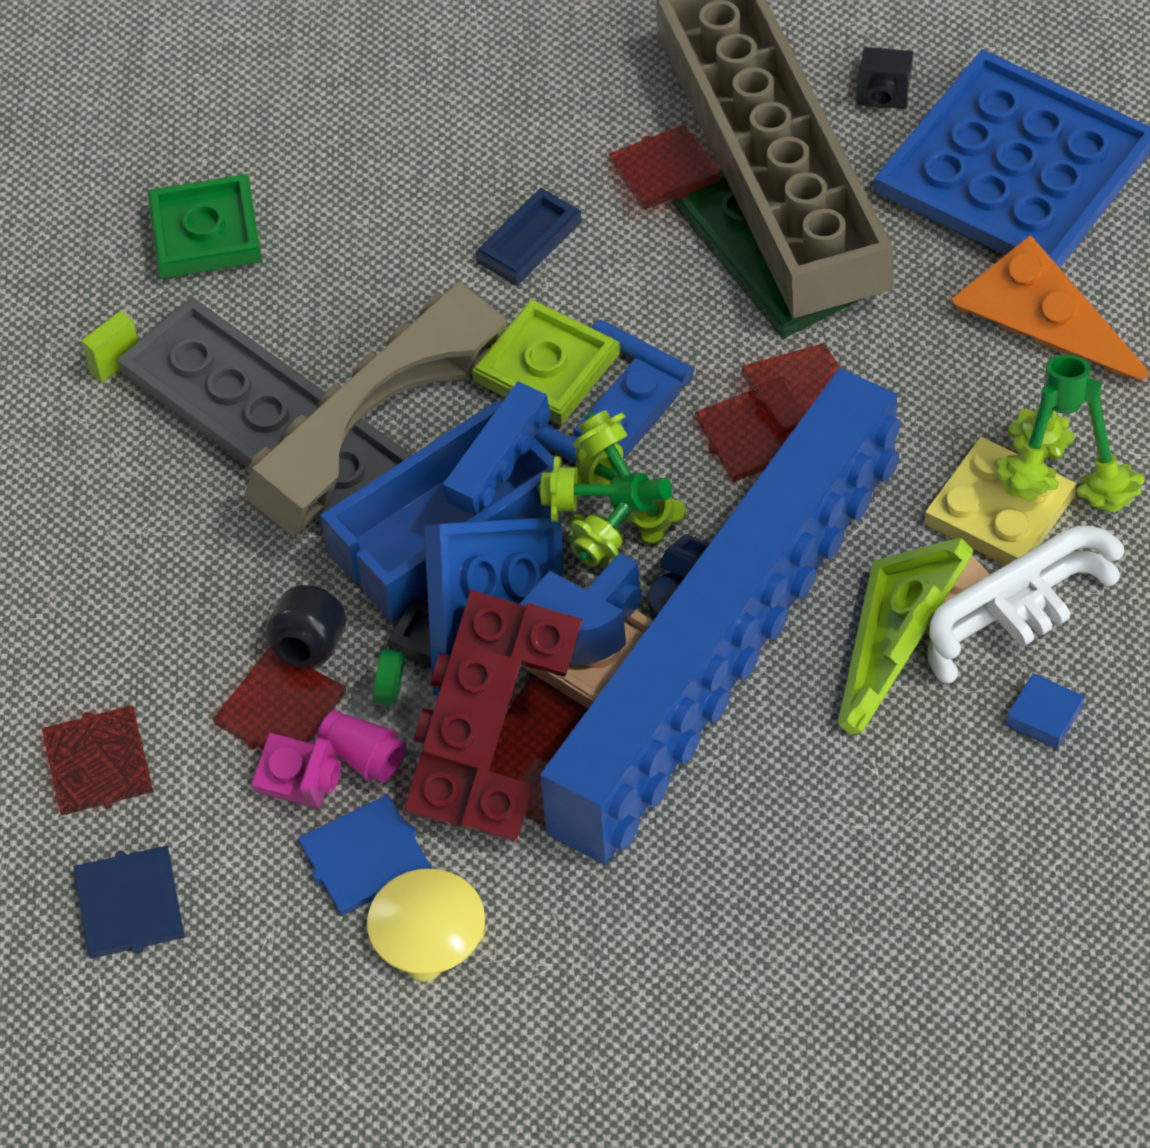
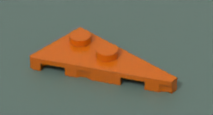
M1031 235L951 299L954 307L959 312L967 315L968 312L997 323L1001 329L1014 334L1029 336L1038 344L1063 354L1076 355L1099 364L1105 368V371L1120 377H1131L1143 382L1150 376L1148 369Z

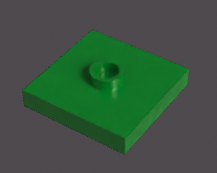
M248 173L147 190L160 279L263 262Z

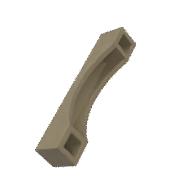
M460 281L444 295L436 292L425 303L417 320L411 325L407 322L400 324L389 337L386 348L378 355H375L373 352L368 353L359 362L353 371L352 378L344 386L336 383L330 387L319 401L318 409L308 418L303 414L298 416L285 431L282 442L273 450L267 446L256 454L247 468L250 478L244 497L294 538L329 506L339 474L340 449L346 437L357 423L383 401L405 390L433 382L463 380L472 373V369L504 332L508 321L507 318Z

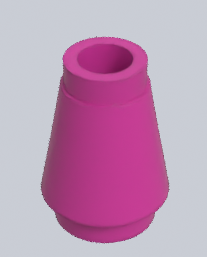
M337 710L331 711L325 717L318 731V737L329 740L336 754L367 781L376 779L382 783L387 782L399 769L406 753V744L398 739V733L395 730L342 714Z

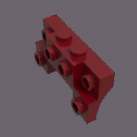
M470 590L451 656L439 652L430 686L440 688L435 709L422 708L413 741L423 743L424 745L403 811L404 814L438 824L468 829L517 842L534 785L490 772L492 759L520 666L565 677L583 619L528 602L526 606Z

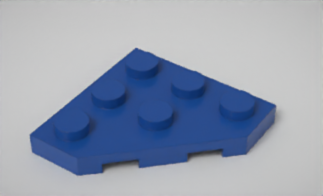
M551 517L424 525L432 675L439 652L451 656L470 590L520 604L549 570L562 576L564 573L561 517H559L558 522H552ZM433 687V695L439 696L440 688Z

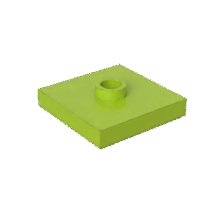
M531 299L472 369L473 382L503 397L508 395L517 381L547 394L551 411L549 420L562 426L620 354V342Z

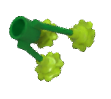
M1062 354L1048 360L1046 363L1044 387L1041 390L1040 407L1035 410V413L1029 409H1021L1018 414V420L1008 427L1007 432L1009 436L1014 438L1012 446L1014 450L1020 451L1021 454L1008 455L1006 458L996 459L994 463L997 469L996 477L1003 481L1007 494L1012 497L1020 496L1024 500H1035L1047 490L1057 489L1059 482L1055 479L1057 472L1053 468L1048 467L1043 461L1048 458L1061 459L1065 448L1073 443L1075 436L1073 432L1067 430L1069 428V420L1066 417L1057 416L1056 412L1064 414L1074 413L1080 409L1082 404L1088 402L1098 457L1095 459L1096 471L1081 477V485L1077 488V495L1087 499L1091 506L1097 507L1099 510L1104 509L1115 513L1120 511L1125 505L1131 504L1133 497L1141 494L1140 485L1144 483L1145 479L1142 473L1134 472L1128 464L1118 466L1117 457L1111 454L1100 401L1102 383L1090 379L1091 366L1083 358Z

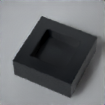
M413 597L388 639L389 650L402 652L406 659L432 668L428 603Z

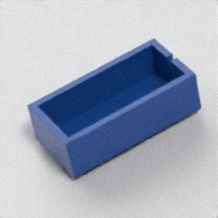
M497 400L320 515L327 554L355 584L361 582L365 595L391 623L402 617L413 597L424 602L428 600L424 525L551 517V506L541 505V496L537 491V486L541 484L542 472L553 471L554 457L534 437L527 453L521 454L515 462L510 477L505 481L503 480L495 490L492 502L487 507L484 506L478 514L474 516L447 502L443 483L500 406Z

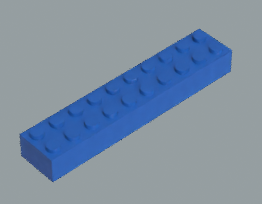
M839 367L540 774L548 836L605 866L617 849L625 850L630 845L638 830L641 815L649 805L655 807L662 800L668 789L669 776L679 762L686 764L692 758L699 744L700 733L709 720L716 722L721 717L728 704L730 690L738 679L744 681L751 675L758 661L759 650L767 638L774 640L780 634L787 620L788 609L796 598L804 599L814 584L816 570L824 558L831 560L836 555L843 542L846 527L852 519L858 521L863 517L869 507L872 491L880 480L887 482L894 473L899 461V452L895 451V440L901 426V420L897 418L898 394Z

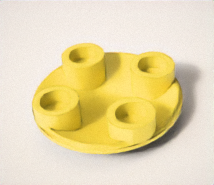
M439 869L410 871L388 882L373 899L367 917L369 939L376 953L386 963L398 970L407 972L410 977L417 981H431L440 972L451 969L463 962L472 954L479 942L484 938L486 932L484 907L476 890L458 875Z

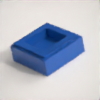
M1032 673L1007 715L1006 726L1058 749L1082 710L1085 696Z

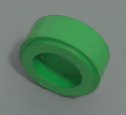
M388 649L381 650L375 677L373 705L390 708L397 705L405 655H402V652Z

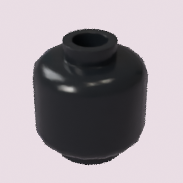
M298 585L290 588L279 598L268 620L265 632L268 645L276 656L287 665L314 668L322 665L334 654L344 633L347 621L345 610L338 599L325 589L314 585Z

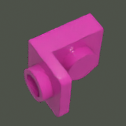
M269 733L251 786L256 793L320 810L325 793L332 794L337 786L341 772V762L337 760L338 756L329 740L318 737L314 745Z

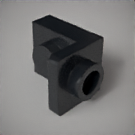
M863 47L862 61L858 66L856 105L907 109L914 51Z

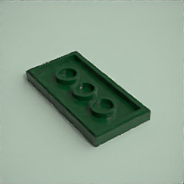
M720 170L672 194V205L782 339L859 301L856 300L793 319L723 171Z

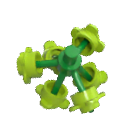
M607 410L598 414L589 413L586 416V421L577 426L582 435L572 443L574 448H577L575 452V457L577 458L576 467H562L561 456H555L553 471L542 472L541 484L537 486V491L541 496V505L551 506L552 522H558L559 512H576L578 496L609 497L614 510L608 517L599 513H592L586 518L580 514H575L568 521L569 527L573 531L567 535V539L570 542L573 553L587 565L593 567L599 565L603 569L619 554L618 549L623 542L618 526L624 520L627 523H634L641 530V537L646 543L657 544L663 540L664 532L673 523L681 522L686 516L685 504L681 500H673L671 498L672 485L667 478L650 480L645 473L631 474L623 460V449L617 444L628 436L620 423L626 416L621 412L611 418Z

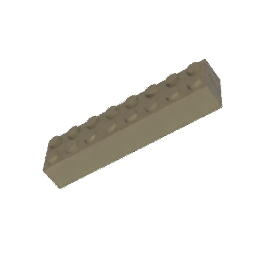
M656 0L659 40L793 319L893 290V246L767 0Z

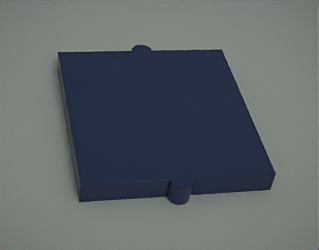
M168 845L130 854L118 851L115 853V857L73 866L87 952L90 959L132 950L134 953H141L143 947L185 938Z

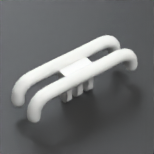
M1076 526L1070 528L945 601L935 610L929 624L931 641L927 648L928 664L934 675L942 683L954 682L958 676V669L952 659L956 658L961 651L959 642L996 620L1000 622L1019 645L1025 646L1034 640L1033 632L1028 624L1037 634L1044 635L1052 630V623L1047 614L1058 625L1070 619V612L1067 606L1051 587L1076 573L1091 574L1105 586L1115 585L1120 578V572L1111 561H1117L1123 556L1124 546L1121 541L1107 530L1095 526ZM1080 548H1092L1097 550L1102 555L1090 551L1075 550Z

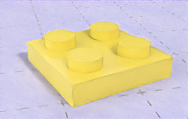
M980 437L925 511L924 525L952 539L961 537L972 549L1007 565L1038 547L1075 497L1077 483L1056 474L1055 479L1059 482L1057 489L1047 490L1035 500H1024L1020 496L1012 497L1006 493L1003 481L996 477L997 469L994 463L996 459L1018 454Z

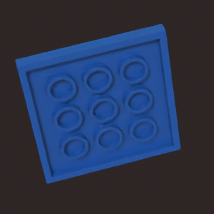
M981 49L875 176L873 192L1003 255L1009 253L1031 235L1060 268L1150 154V126Z

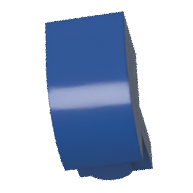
M619 553L587 590L549 570L520 605L526 606L528 602L583 619L570 664L584 665L599 662L614 655L626 645L624 619L629 618L635 612L642 597L638 562Z

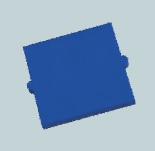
M388 794L298 837L299 845L314 869L313 879L315 884L324 886L340 916L372 902L377 893L392 879L410 871L432 869L415 840V827L413 825H406Z

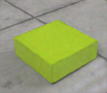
M122 310L82 339L81 342L90 374L103 383L119 371L117 359L139 342L133 319Z

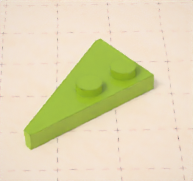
M961 537L877 559L872 562L838 724L850 735L864 731L928 628L935 610L943 604L971 559L973 549Z

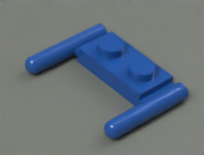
M598 320L591 328L619 341L620 353L633 359V361L577 426L586 421V416L589 413L598 414L607 410L612 418L623 412L626 417L620 423L628 436L617 444L623 449L624 460L679 396L680 388L690 383L695 369L604 320ZM549 425L538 430L534 438L544 448L576 465L577 458L575 457V452L577 448H574L572 443L582 435L577 426L574 428V435L572 437Z

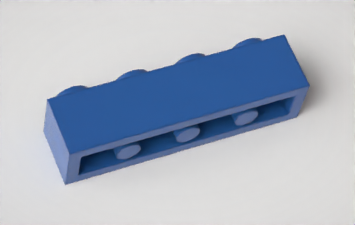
M519 381L516 382L443 483L449 504L475 516L484 506L487 507L492 502L495 490L503 480L505 481L510 477L515 462L521 454L527 453L535 434L549 422L551 411L547 394Z

